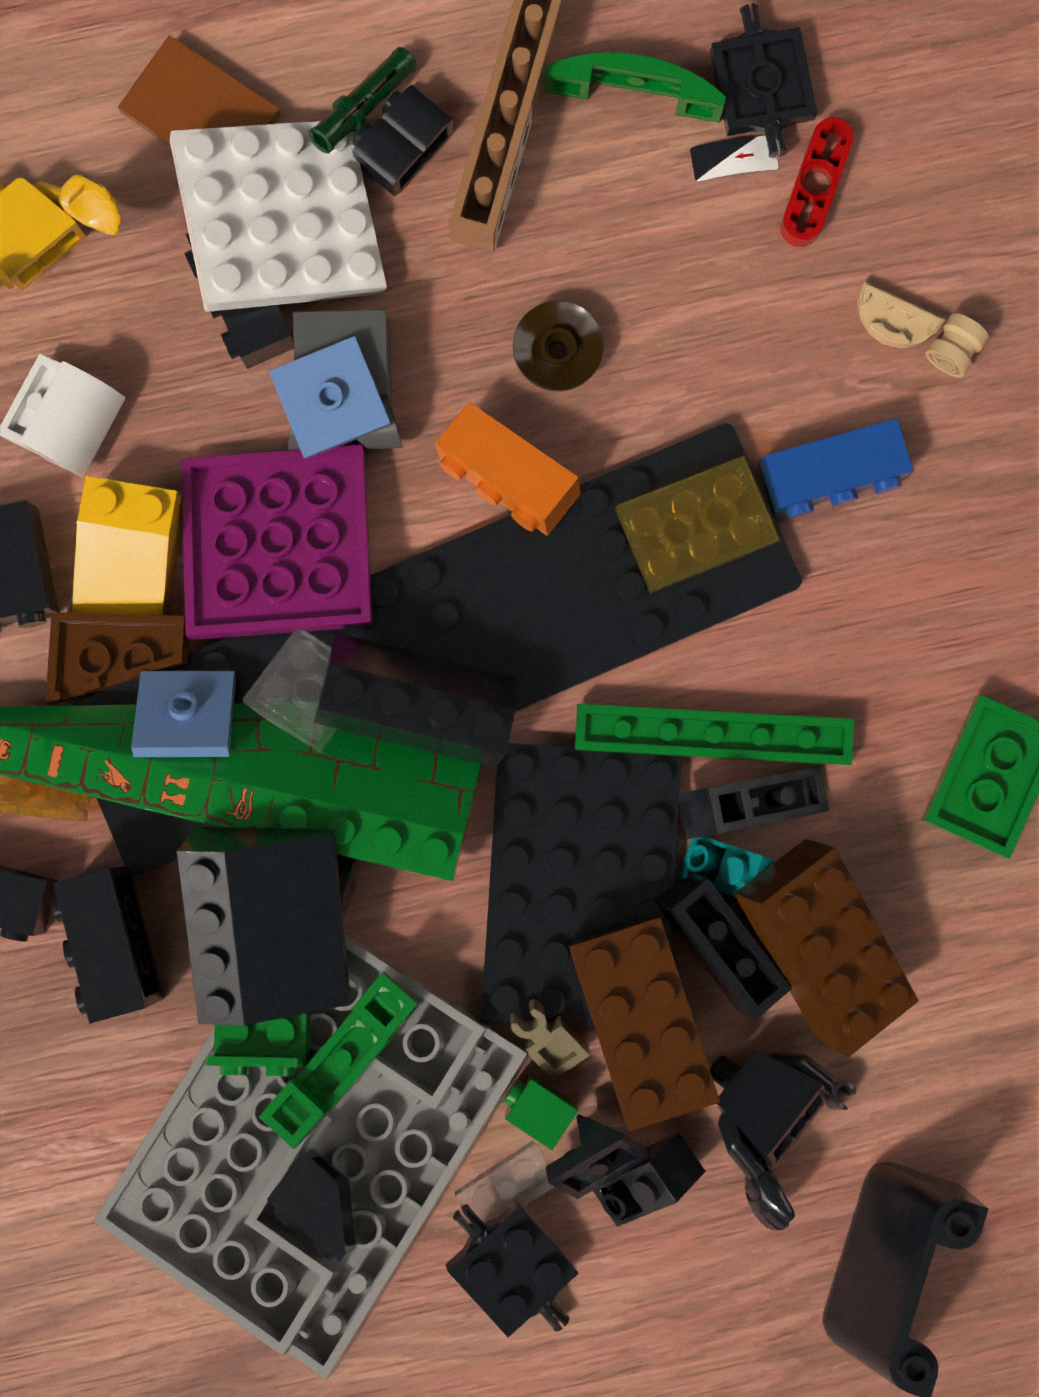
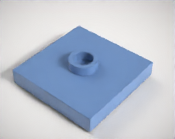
M355 336L269 371L304 459H309L391 425Z
M141 671L131 745L133 757H229L236 686L235 672Z

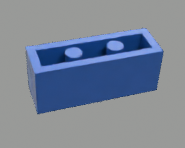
M897 418L768 454L759 463L773 515L787 513L788 519L810 514L815 511L813 505L830 500L832 507L853 502L859 499L857 492L874 488L875 494L893 491L902 487L901 480L913 471Z

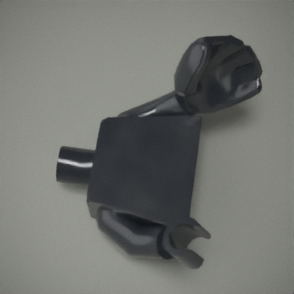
M756 1051L752 1053L742 1067L727 1056L722 1055L714 1062L710 1072L713 1081L724 1089L719 1095L720 1103H717V1106L721 1112L718 1127L730 1157L746 1175L745 1194L755 1217L762 1225L771 1230H784L789 1226V1222L794 1219L795 1212L776 1176L767 1164L773 1169L776 1168L825 1104L835 1111L848 1109L846 1105L841 1104L837 1099L839 1088L848 1095H855L856 1088L848 1081L834 1082V1077L829 1071L802 1053L773 1052L766 1055Z

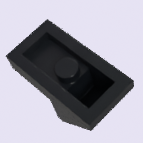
M578 1114L576 1118L581 1146L569 1150L564 1156L547 1165V1180L554 1187L579 1199L650 1158V1152L648 1148L620 1131Z

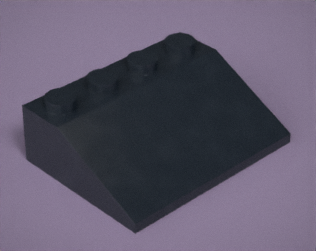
M195 827L177 850L198 1024L245 1026L349 1005L351 999L335 830Z

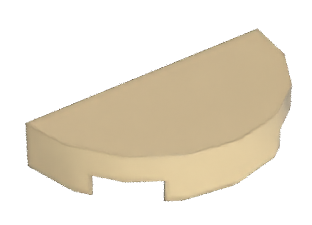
M864 281L861 285L857 300L859 318L867 332L884 345L900 349L918 346L932 338L946 320Z

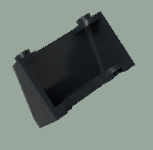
M882 1162L873 1166L864 1179L823 1311L822 1323L824 1330L832 1342L901 1390L919 1397H932L939 1369L936 1356L928 1346L908 1338L936 1244L959 1250L973 1245L982 1233L989 1208L959 1184L896 1163Z

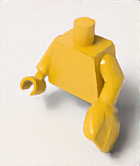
M73 175L62 187L43 181L31 185L22 177L16 178L7 187L0 181V286L5 285L8 290L14 288L13 282L22 292L83 241L86 236L72 218H75L85 226L106 234L116 235L119 233V225L121 223L120 209L115 198L107 188L92 182L83 175Z

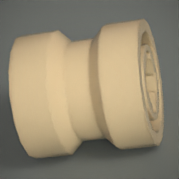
M956 313L952 314L943 326V336L940 339H935L925 354L927 359L942 372L952 377L962 378L972 365L970 358L974 353L980 352L989 340V334L973 319Z

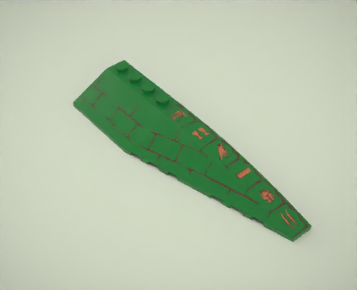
M305 701L234 703L229 757H133L131 745L137 704L0 707V775L217 827L335 830L337 855L449 881L455 879L481 768L479 763L313 723L317 704Z

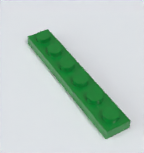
M577 704L575 750L850 766L852 765L854 719Z

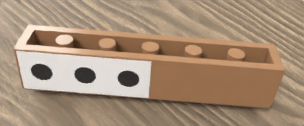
M567 0L513 1L449 220L450 238L453 242L493 253L496 249L544 82L546 65H549Z

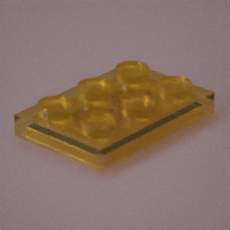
M744 456L618 504L615 508L650 594L780 541Z

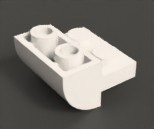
M39 354L0 425V436L40 455L61 468L84 477L126 397L104 382L64 361L59 363Z

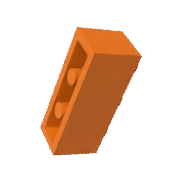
M470 402L466 404L435 442L440 458L439 465L448 475L458 481L463 477L476 486L475 491L481 498L493 506H497L498 503L504 505L512 511V518L528 531L532 532L536 528L548 536L581 495L579 477Z

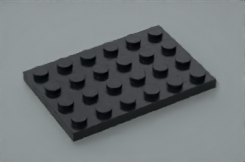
M508 744L507 754L497 765L481 1008L482 1021L510 1022V1014L513 1012L518 1014L522 1020H532L535 1017L530 1013L529 1001L536 999L543 1004L546 1019L549 1022L561 1015L570 1026L595 1028L568 943L656 914L661 918L671 949L672 924L656 905V902L675 887L679 818L678 793H680L682 756L575 750V747Z

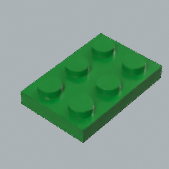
M981 694L977 695L921 821L1004 859H1010L1039 794V721Z

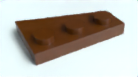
M51 612L45 704L55 705L140 679L141 671H166L186 665L188 663L189 639L185 633V616Z

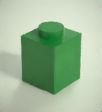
M532 1073L529 1074L525 1082L517 1079L502 1102L508 1106L505 1111V1120L552 1151L578 1112L577 1103Z

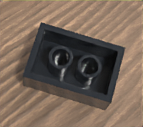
M126 866L106 868L53 883L55 894L51 895L52 910L58 922L63 921L67 940L63 941V953L67 965L70 968L75 967L79 986L75 987V999L82 1015L87 1014L89 1024L145 1009L163 1000L164 995L132 875L127 872Z

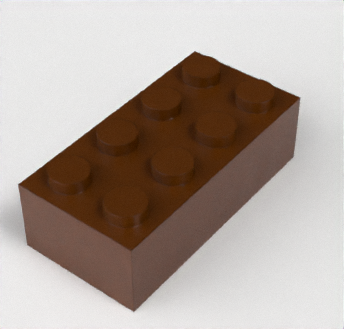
M805 839L734 893L775 967L792 988L790 993L820 1044L849 1058L919 1001L835 847Z
M655 914L569 942L570 953L628 1132L720 1103L661 918Z

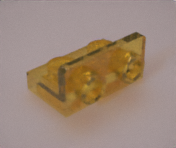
M0 775V813L87 821L90 796Z

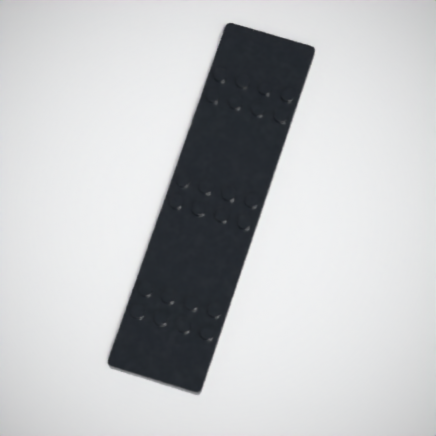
M723 423L581 484V495L548 536L536 528L532 532L526 530L509 515L372 574L373 627L226 637L189 653L186 665L166 671H234L236 678L234 703L305 701L318 704L336 632L516 678L515 712H518L790 594L801 586L802 579L734 427L731 424ZM140 679L110 687L68 706L137 704ZM97 798L127 872L134 876L142 875L178 859L177 850L195 827H217Z

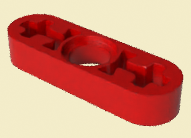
M829 117L820 121L809 141L780 224L783 238L793 246L805 247L812 244L818 238L825 223L853 143V131L850 125L843 119ZM829 133H834L838 135L836 139L838 144L834 147L829 161L820 159L826 145L824 138H827ZM811 172H820L827 177L829 188L822 193L811 192L805 185V176ZM804 204L811 205L813 208L807 220V224L811 227H807L804 233H799L796 231L797 223L792 220H798Z

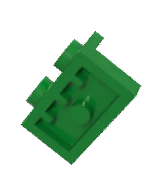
M311 1013L245 1026L215 1025L214 1055L206 1056V1066H220V1075H249V1067H266V1076H294L295 1068L306 1066L309 1063Z

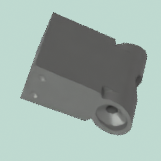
M386 310L293 312L294 360L353 336L357 338L391 425L351 442L363 445L366 449L403 448L392 409L390 322ZM290 426L288 449L299 450V445Z

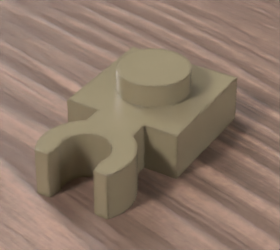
M532 999L529 1001L530 1013L535 1017L532 1020H522L515 1012L510 1014L513 1032L517 1036L525 1038L524 1051L553 1081L590 1056L589 1045L561 1015L549 1022L546 1019L545 1008L538 1000Z

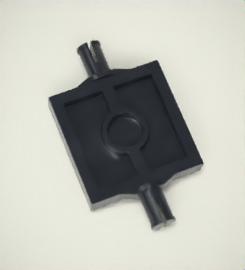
M752 3L750 9L749 4L740 8L745 33L735 39L712 43L710 54L717 89L726 96L722 111L726 135L731 136L753 131L764 132L769 157L776 158L777 153L778 157H782L788 153L783 129L791 124L815 120L817 109L800 27L781 31L762 29L758 10L759 6Z
M517 1201L509 1206L501 1215L485 1223L468 1204L461 1206L463 1214L457 1210L453 1219L468 1233L469 1238L463 1249L445 1264L449 1274L508 1338L529 1318L536 1316L538 1313L553 1327L555 1332L562 1330L563 1328L558 1319L566 1326L570 1317L556 1304L554 1299L557 1293L579 1274L572 1262Z

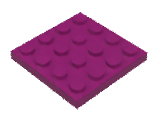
M363 445L338 446L309 459H304L300 449L181 459L185 633L189 640L373 627L366 457Z

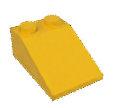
M85 476L77 519L72 613L167 615L183 527L182 495L178 491Z

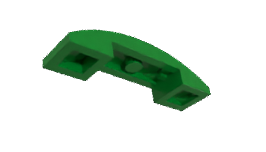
M603 52L578 55L546 65L544 93L588 100L591 83L678 98L676 116L717 123L720 122L726 96L698 75L673 63L638 54Z
M382 972L351 1008L353 1009L352 1013L299 1075L285 1085L259 1117L292 1149H295L368 1070L403 1027L419 1003L390 976Z

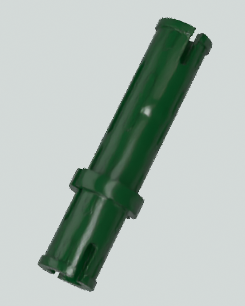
M397 47L348 96L342 95L337 98L332 104L333 110L309 131V137L314 146L321 152L329 154L351 131H359L366 123V116L385 100L409 75L416 71L417 64L413 55L405 48ZM384 78H386V80L371 94V91H372ZM356 107V109H355L349 116H347V117L341 122V120H342L351 110H353V109Z

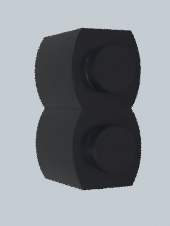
M410 85L402 93L399 90L395 91L383 106V117L373 125L370 123L365 124L355 135L352 142L354 146L352 150L353 157L360 163L361 169L394 197L408 186L423 165L440 150L453 133V119L413 85Z

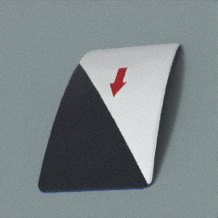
M766 136L719 141L695 146L690 149L694 177L697 182L734 174L778 169L777 155L776 158H770L768 155Z

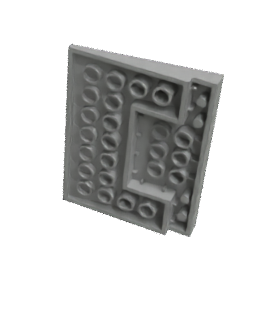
M346 934L345 945L351 1001L346 1006L311 1012L309 1062L352 1013L353 1009L351 1008L382 972L390 976L419 1003L396 1036L319 1125L295 1149H292L259 1116L290 1080L295 1079L305 1066L295 1068L294 1076H266V1067H249V1075H220V1066H206V1056L214 1055V1028L93 1220L283 1356L288 1352L326 1380L338 1368L529 1058L522 1045ZM311 1149L317 1151L349 1178L356 1248L351 1255L340 1262L335 1258L328 1260L317 1253L310 1245L312 1238L299 1227L292 1229L283 1224L273 1212L276 1207L266 1200L301 1153Z

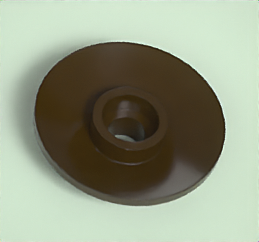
M567 301L545 302L531 309L520 320L513 338V355L520 372L532 384L549 391H568L583 385L597 371L604 350L602 332L594 317L581 306ZM554 344H562L566 348V353L562 357H554L549 352L550 347Z

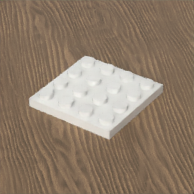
M321 121L171 131L169 140L205 312L384 294L387 285L360 163L353 157L352 153L354 148L352 145L354 139L353 131L340 141L329 154L318 150L309 137L310 129Z

